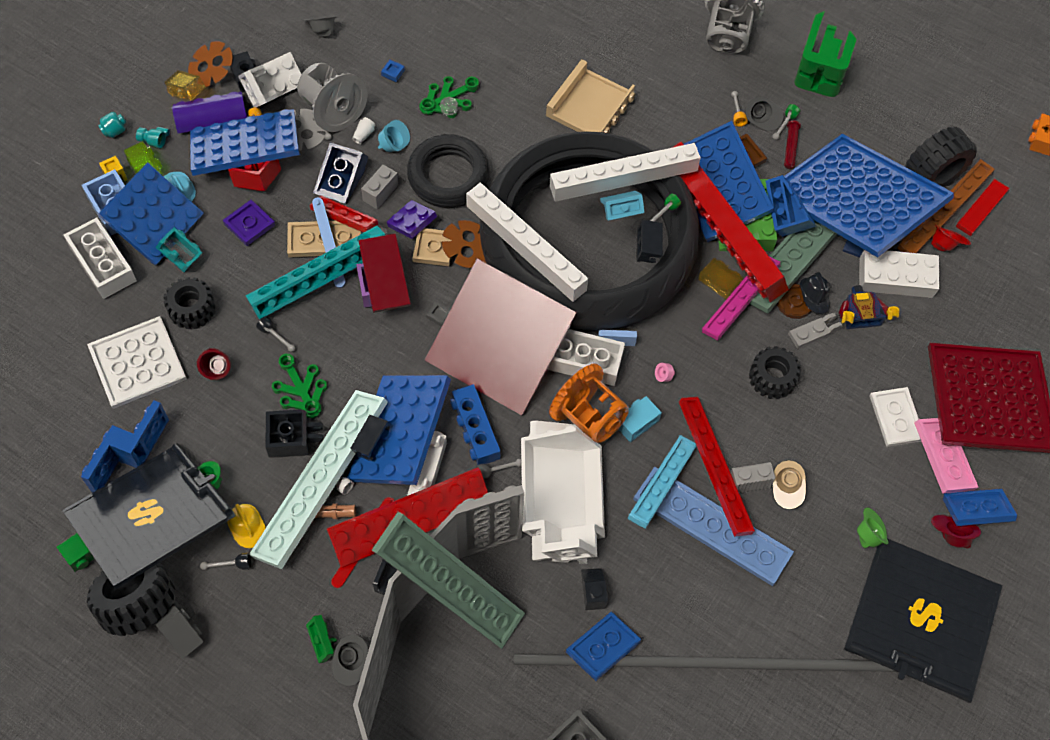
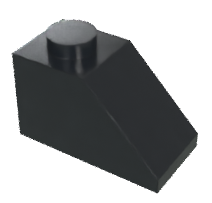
M602 568L582 569L581 576L585 610L606 609L608 599Z

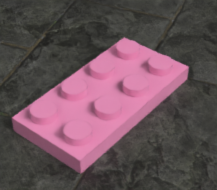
M938 418L918 419L914 424L942 493L976 490L978 485L962 446L942 445Z

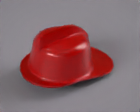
M935 224L937 229L932 237L931 244L938 250L952 251L960 243L971 245V242L961 234Z

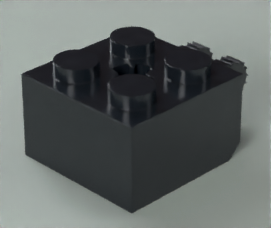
M302 409L266 411L265 448L268 457L309 455V443L323 441V434H309L308 432L322 430L323 423H308L307 412Z

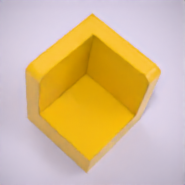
M116 156L99 163L103 174L116 170L124 182L128 180Z

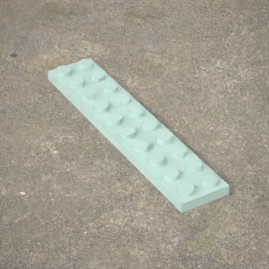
M355 390L249 553L251 557L279 569L284 567L354 457L355 453L350 447L369 414L376 417L380 416L388 403L385 398Z

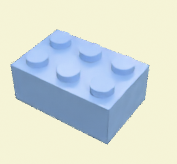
M112 170L82 184V188L97 215L125 186L116 170ZM99 217L110 236L117 233Z

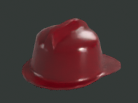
M935 515L931 518L932 525L942 532L945 541L954 547L968 549L971 547L973 539L981 534V529L976 525L956 526L953 518L950 516Z

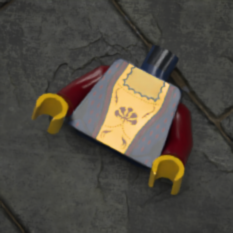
M861 285L851 288L852 294H849L847 299L842 302L838 312L842 319L841 323L846 321L847 329L881 326L886 316H888V320H891L893 316L899 317L898 307L887 306L877 298L874 292H864Z

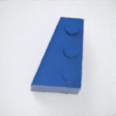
M783 175L766 180L768 197L775 210L772 212L774 229L778 234L783 237L816 227L815 222L789 180Z

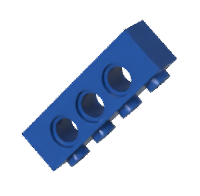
M474 384L452 391L450 404L452 409L458 413L456 419L459 427L463 426L465 431L463 432V438L466 444H470L471 449L469 453L472 461L476 460L477 465L499 460L501 451ZM466 407L472 408V410L465 411L463 409ZM471 424L479 425L476 428L470 427ZM482 440V441H484L485 443L482 444V445H479V444H477L476 442Z

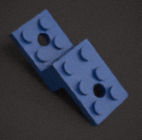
M153 400L152 404L146 408L143 419L135 426L134 434L113 425L104 434L101 445L95 449L90 463L82 471L81 478L92 493L105 486L118 462L134 468L145 462L169 421L160 402Z

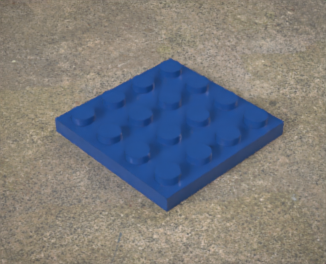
M147 162L98 213V216L152 264L156 265L164 257L156 248L159 241L174 227L185 234L202 216L203 212ZM170 240L166 245L172 248L176 243Z

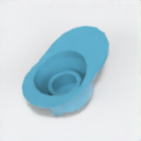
M393 120L387 124L378 135L380 143L378 149L383 148L386 152H398L407 146L410 142V133L406 125L400 120Z
M171 172L164 176L191 202L193 201L196 190L185 173Z

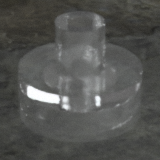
M452 97L442 99L440 103L441 112L445 115L455 114L458 110L457 100Z

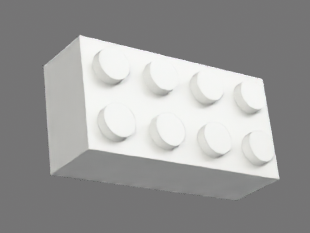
M98 218L64 234L70 249L103 299L137 281L132 269Z
M864 250L860 256L859 285L862 286L864 292L933 298L939 290V255L886 251L877 258Z
M569 329L548 370L573 376L585 366L596 363L603 369L604 375L601 382L615 386L625 343Z

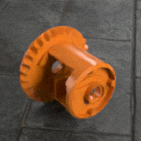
M593 363L579 370L562 386L551 403L549 415L555 421H562L568 418L583 433L592 438L594 442L601 443L620 428L628 415L629 407L601 382L604 375L603 369L600 365ZM598 388L604 392L599 398L602 403L608 397L613 401L609 408L610 410L603 417L596 408L593 409L589 404Z

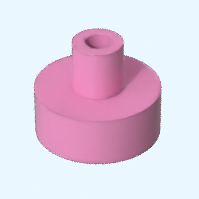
M659 363L655 368V377L660 382H669L675 375L673 366L669 363Z

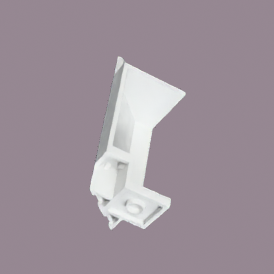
M531 421L529 436L521 438L522 488L524 490L522 531L532 536V560L541 561L552 558V562L568 563L571 560H577L579 564H587V558L597 557V539L605 538L602 447L583 433L575 424Z

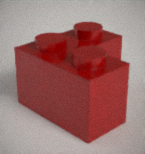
M276 159L231 168L228 171L234 187L266 191L281 171L279 160Z

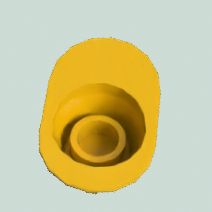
M236 504L232 509L236 516L227 521L228 526L238 545L244 548H253L266 529L265 524L254 506L250 504Z

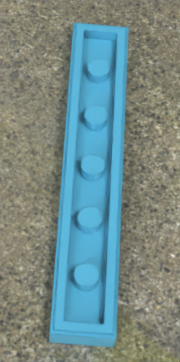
M682 435L678 437L632 509L628 520L646 529L696 449V443Z

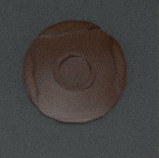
M793 284L777 302L780 312L792 319H801L811 313V310L804 302L799 284Z

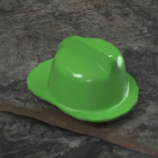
M865 508L863 512L864 519L857 527L862 547L867 548L870 546L874 548L882 543L887 545L886 528L882 519L871 508Z

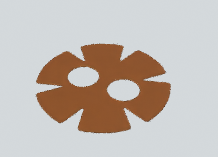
M219 41L211 42L209 51L206 45L200 47L192 56L198 61L189 63L188 74L191 81L199 76L195 84L207 87L210 86L211 77L215 83L222 80L228 73V70L222 66L232 65L233 56L230 47L222 51L225 43ZM216 56H222L223 58L219 66H214L212 63ZM201 62H207L208 68L204 72H199L198 65Z
M461 220L458 221L460 230L453 223L446 227L442 236L452 241H442L441 243L448 258L458 254L454 263L466 268H472L476 258L486 263L481 246L480 233L477 234L480 229L479 224ZM471 231L475 236L474 240L471 242L465 241L462 237L463 232ZM464 246L472 248L473 255L471 257H464L461 254V248Z

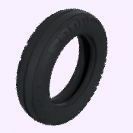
M442 134L426 139L414 149L408 161L407 176L411 188L423 201L434 206L451 208L467 204L466 193L479 183L486 186L489 176V165L482 149L472 140L455 134ZM456 154L464 157L471 164L473 173L469 180L460 186L442 188L430 183L425 178L423 170L427 162L435 156Z

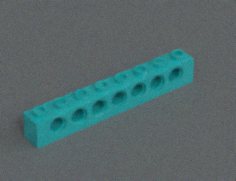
M375 226L246 295V298L258 319H261L356 268V264H362L358 240L384 236L385 233L378 226Z

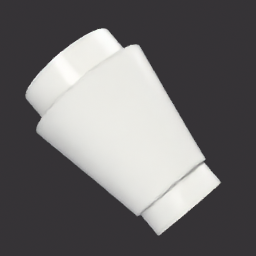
M364 117L363 120L359 121L352 140L357 144H361L375 130V123Z

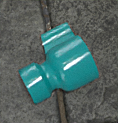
M139 127L136 132V140L140 142L147 141L149 146L162 148L166 137L170 134V129L157 127L148 131L146 128Z

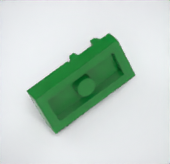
M316 615L306 624L318 663L320 664L325 663L333 656L335 649L331 645L337 640L336 638H328L327 624L324 622L322 615Z

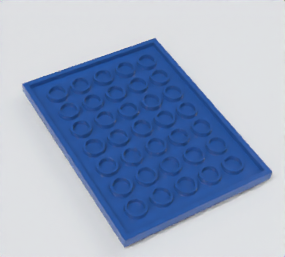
M844 134L838 136L784 176L792 184L813 220L877 258L954 198L953 192Z

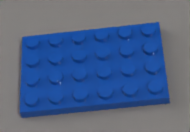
M285 109L280 112L266 113L255 117L249 116L245 119L230 120L220 124L214 123L207 127L199 126L190 130L192 176L300 155L294 109Z
M732 121L684 143V145L695 143L700 155V167L745 225L775 211ZM697 211L699 225L707 242L716 239V232L710 229L705 217H702Z
M447 375L383 376L376 396L385 398L388 403L378 418L388 421V426L391 428L389 431H383L371 452L372 461L355 455L347 478L353 482L417 485L451 379Z

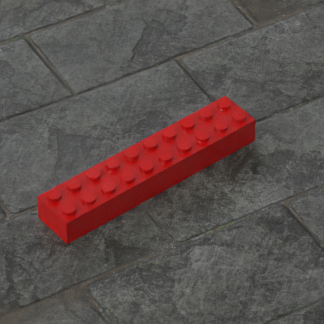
M679 142L673 147L682 146L684 144L682 142ZM700 165L698 171L681 174L680 177L687 185L697 211L702 217H705L706 223L712 231L716 232L719 241L725 244L731 257H735L736 263L742 271L746 272L747 278L752 285L755 284L760 296L772 302L789 289L783 274Z

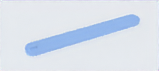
M317 197L313 199L312 204L325 252L336 248L323 200ZM344 275L333 280L336 287H344Z

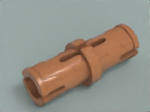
M333 503L332 505L322 506L315 518L356 517V505H338Z

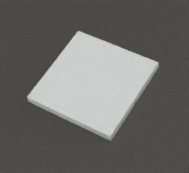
M161 316L87 344L112 409L187 380Z

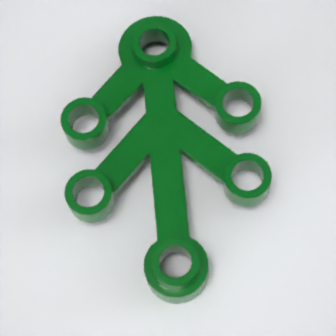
M446 76L443 79L444 85L440 97L434 100L435 95L439 93V86L436 83H432L429 85L427 98H424L419 104V109L423 114L429 115L439 112L447 114L448 118H455L457 116V109L455 107L439 105L444 103L460 106L463 111L471 110L470 100H461L455 97L468 91L475 92L479 88V81L476 77H468L465 80L464 86L449 92L450 88L454 85V79L451 76Z
M291 354L281 355L279 357V365L281 369L288 372L295 387L283 384L281 381H274L272 383V390L275 394L284 392L299 396L303 400V402L291 400L289 396H283L280 399L281 407L283 409H289L290 407L302 409L307 412L308 418L317 417L322 410L319 403L322 392L327 390L326 381L319 379L315 383L316 389L312 398L308 394L314 377H317L319 374L317 365L311 364L307 367V375L302 383L294 368L295 361ZM312 369L316 370L314 373L310 372ZM324 384V387L319 388L318 385ZM277 385L281 386L280 389H275ZM284 401H289L288 404H283ZM310 408H315L314 411H309Z

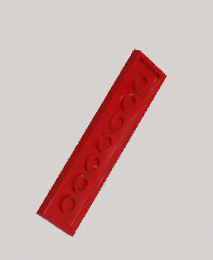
M477 467L329 527L327 532L339 564L343 567L375 554L372 551L373 547L397 512L404 514L424 532H428L438 528L463 501L470 498H481L488 491L481 470Z

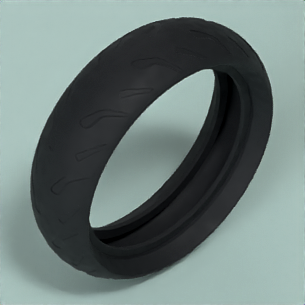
M585 131L561 134L537 142L515 156L496 176L489 191L515 213L520 203L530 192L543 183L550 181L551 173L654 151L636 141L610 133ZM680 175L632 185L644 193L654 203L659 212L665 207V199L671 193L680 199L681 205L677 209L666 210L661 215L667 230L668 247L660 261L639 279L617 288L587 290L574 302L546 277L534 270L515 249L480 219L481 246L487 264L577 312L569 329L580 331L611 330L637 323L651 316L665 306L682 288L690 275L698 253L700 230L697 209L693 197Z

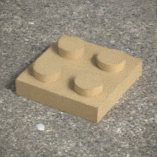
M424 228L416 237L413 262L449 266L451 258H448L445 254L441 242L452 240L442 236L444 230Z

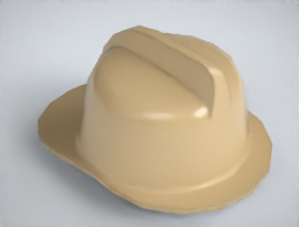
M783 461L774 470V498L783 508H797L805 499V472L797 462Z

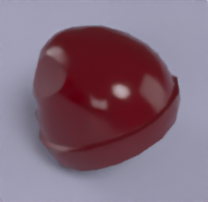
M216 348L204 350L197 359L198 371L202 376L210 380L225 378L232 367L228 355Z

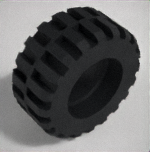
M948 127L933 134L921 146L919 145L916 151L910 155V159L907 160L905 167L945 188L946 185L951 184L956 178L960 177L968 169V166L972 164L973 159L976 157L977 147L960 128Z
M161 562L117 589L114 588L105 573L101 571V575L93 580V585L89 587L87 606L101 628L107 631V633L118 636L134 635L137 631L148 629V626L156 624L160 617H164L167 609H170L172 605V600H174L175 585Z

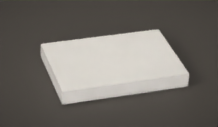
M908 387L870 394L886 447L922 442L914 424L919 418Z

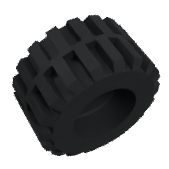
M186 277V280L181 278L178 279L177 283L173 282L171 288L168 287L166 289L167 294H164V305L170 319L178 327L182 328L184 326L185 329L193 327L195 329L198 328V325H205V321L209 322L211 320L210 316H213L215 313V301L209 286L205 285L203 280L199 281L195 277L193 279ZM187 300H198L193 306H181Z
M774 346L771 349L766 347L765 351L762 349L755 356L750 369L749 379H751V386L755 385L754 390L756 392L760 391L761 396L767 395L769 399H772V397L780 399L781 395L784 398L795 388L801 374V365L797 363L798 358L796 356L793 357L791 351H785L786 348L778 349V346ZM766 369H778L784 377H773L767 373Z

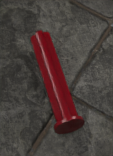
M789 121L787 123L788 136L784 160L786 169H792L795 165L798 132L801 128V123L798 121Z

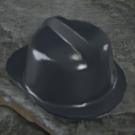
M816 272L809 278H803L799 284L806 306L814 313H826L830 308L828 297L830 283L822 277L820 272Z

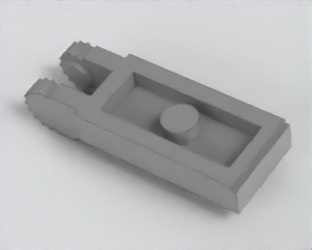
M831 313L823 318L790 330L788 335L796 348L800 349L830 336V334L840 330L843 325L841 322H838L828 328L826 324L837 318L835 313Z

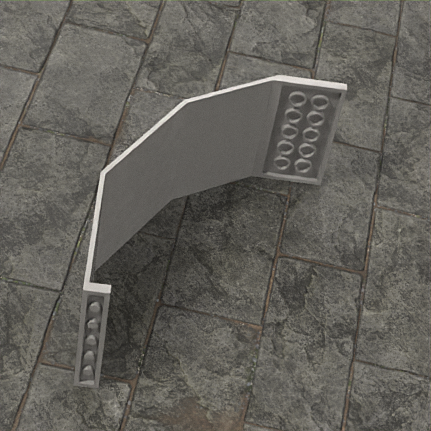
M515 485L508 486L501 492H489L481 498H470L463 501L430 536L458 559L522 539L524 490L522 485L517 487ZM398 570L388 581L353 703L363 740H370L369 734L401 621L427 594L426 591Z

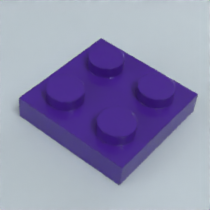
M252 200L223 219L224 225L246 246L275 226V222Z
M411 200L386 223L389 228L413 239L437 215L435 211Z

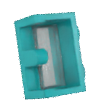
M175 227L156 246L182 272H185L202 254L199 246L193 242L191 243L186 238V235Z

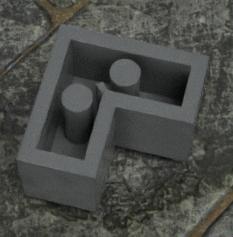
M175 602L171 605L170 609H167L164 617H160L154 625L183 659L203 643L199 637L202 632L195 624L190 625L187 620L190 617Z

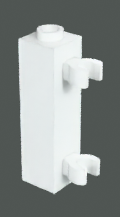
M434 431L417 485H410L407 496L435 484L447 445L446 435Z

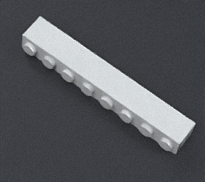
M695 143L551 173L550 189L556 202L698 171L700 155Z
M479 183L466 193L467 207L572 302L587 291L588 278L483 184Z

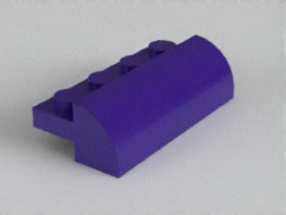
M231 92L221 96L214 95L204 99L197 98L188 102L180 101L173 104L172 107L178 134L189 132L199 126L207 127L214 123L220 124L230 120L247 118L242 92Z

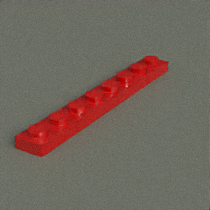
M681 398L679 405L734 537L752 535L755 531L699 398Z

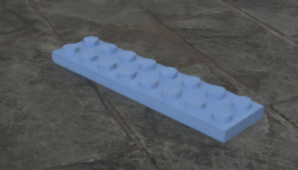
M653 468L634 496V501L638 502L658 468ZM678 480L674 482L655 513L771 586L775 584L794 552L755 527L752 535L734 537L723 508Z

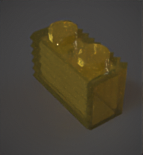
M180 70L174 72L172 77L165 81L167 91L171 96L191 101L206 88L198 75Z
M713 258L700 272L698 280L727 300L743 281V278L737 271H732L723 261Z

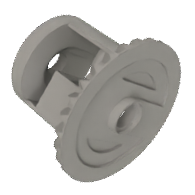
M705 0V7L711 13L706 35L707 44L714 50L722 53L735 54L744 51L748 46L753 21L761 18L764 14L765 4L763 0ZM732 23H739L738 28L744 31L736 32L730 30Z
M316 63L308 67L298 81L297 89L299 96L307 104L312 105L313 119L325 131L337 132L344 130L360 117L365 108L367 88L364 81L355 74L342 73L339 76L328 64Z

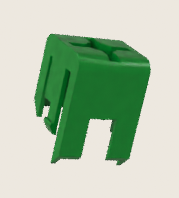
M823 11L815 15L794 83L798 88L835 97L840 91L857 39L849 31L840 59H837L843 40L834 38L837 26L828 24L819 53L812 52L825 12Z

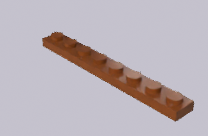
M980 159L952 188L951 192L954 193V198L911 231L897 249L901 252L918 253L933 237L937 229L935 224L943 227L992 175L995 169Z

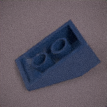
M330 142L313 193L347 204L364 173L369 157L363 152Z

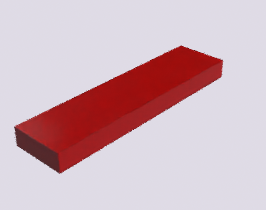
M994 179L960 219L956 227L972 236L1010 188Z
M319 197L323 200L328 218L363 233L378 226V220L326 197ZM311 203L310 210L314 211L313 204Z

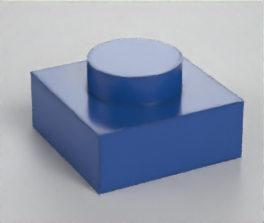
M389 60L382 69L381 76L397 82L405 71V67Z

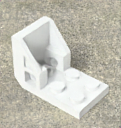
M291 52L263 65L250 69L238 77L253 107L256 108L296 89L302 74Z

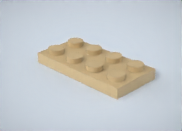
M317 221L288 222V257L321 256L326 253ZM329 221L336 247L362 234L361 231L338 221Z

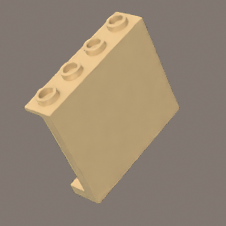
M581 59L547 104L546 116L577 132L609 133L611 126L616 125L619 115L624 114L627 104L634 100L636 95L634 93L635 85L633 84L630 89L620 86L588 70L587 62Z

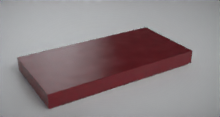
M396 233L358 240L373 313L411 306Z

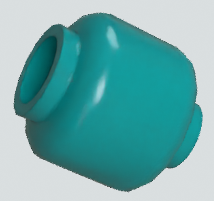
M110 112L100 119L98 126L106 137L115 138L126 130L124 124L127 122L122 114L117 115L115 112Z

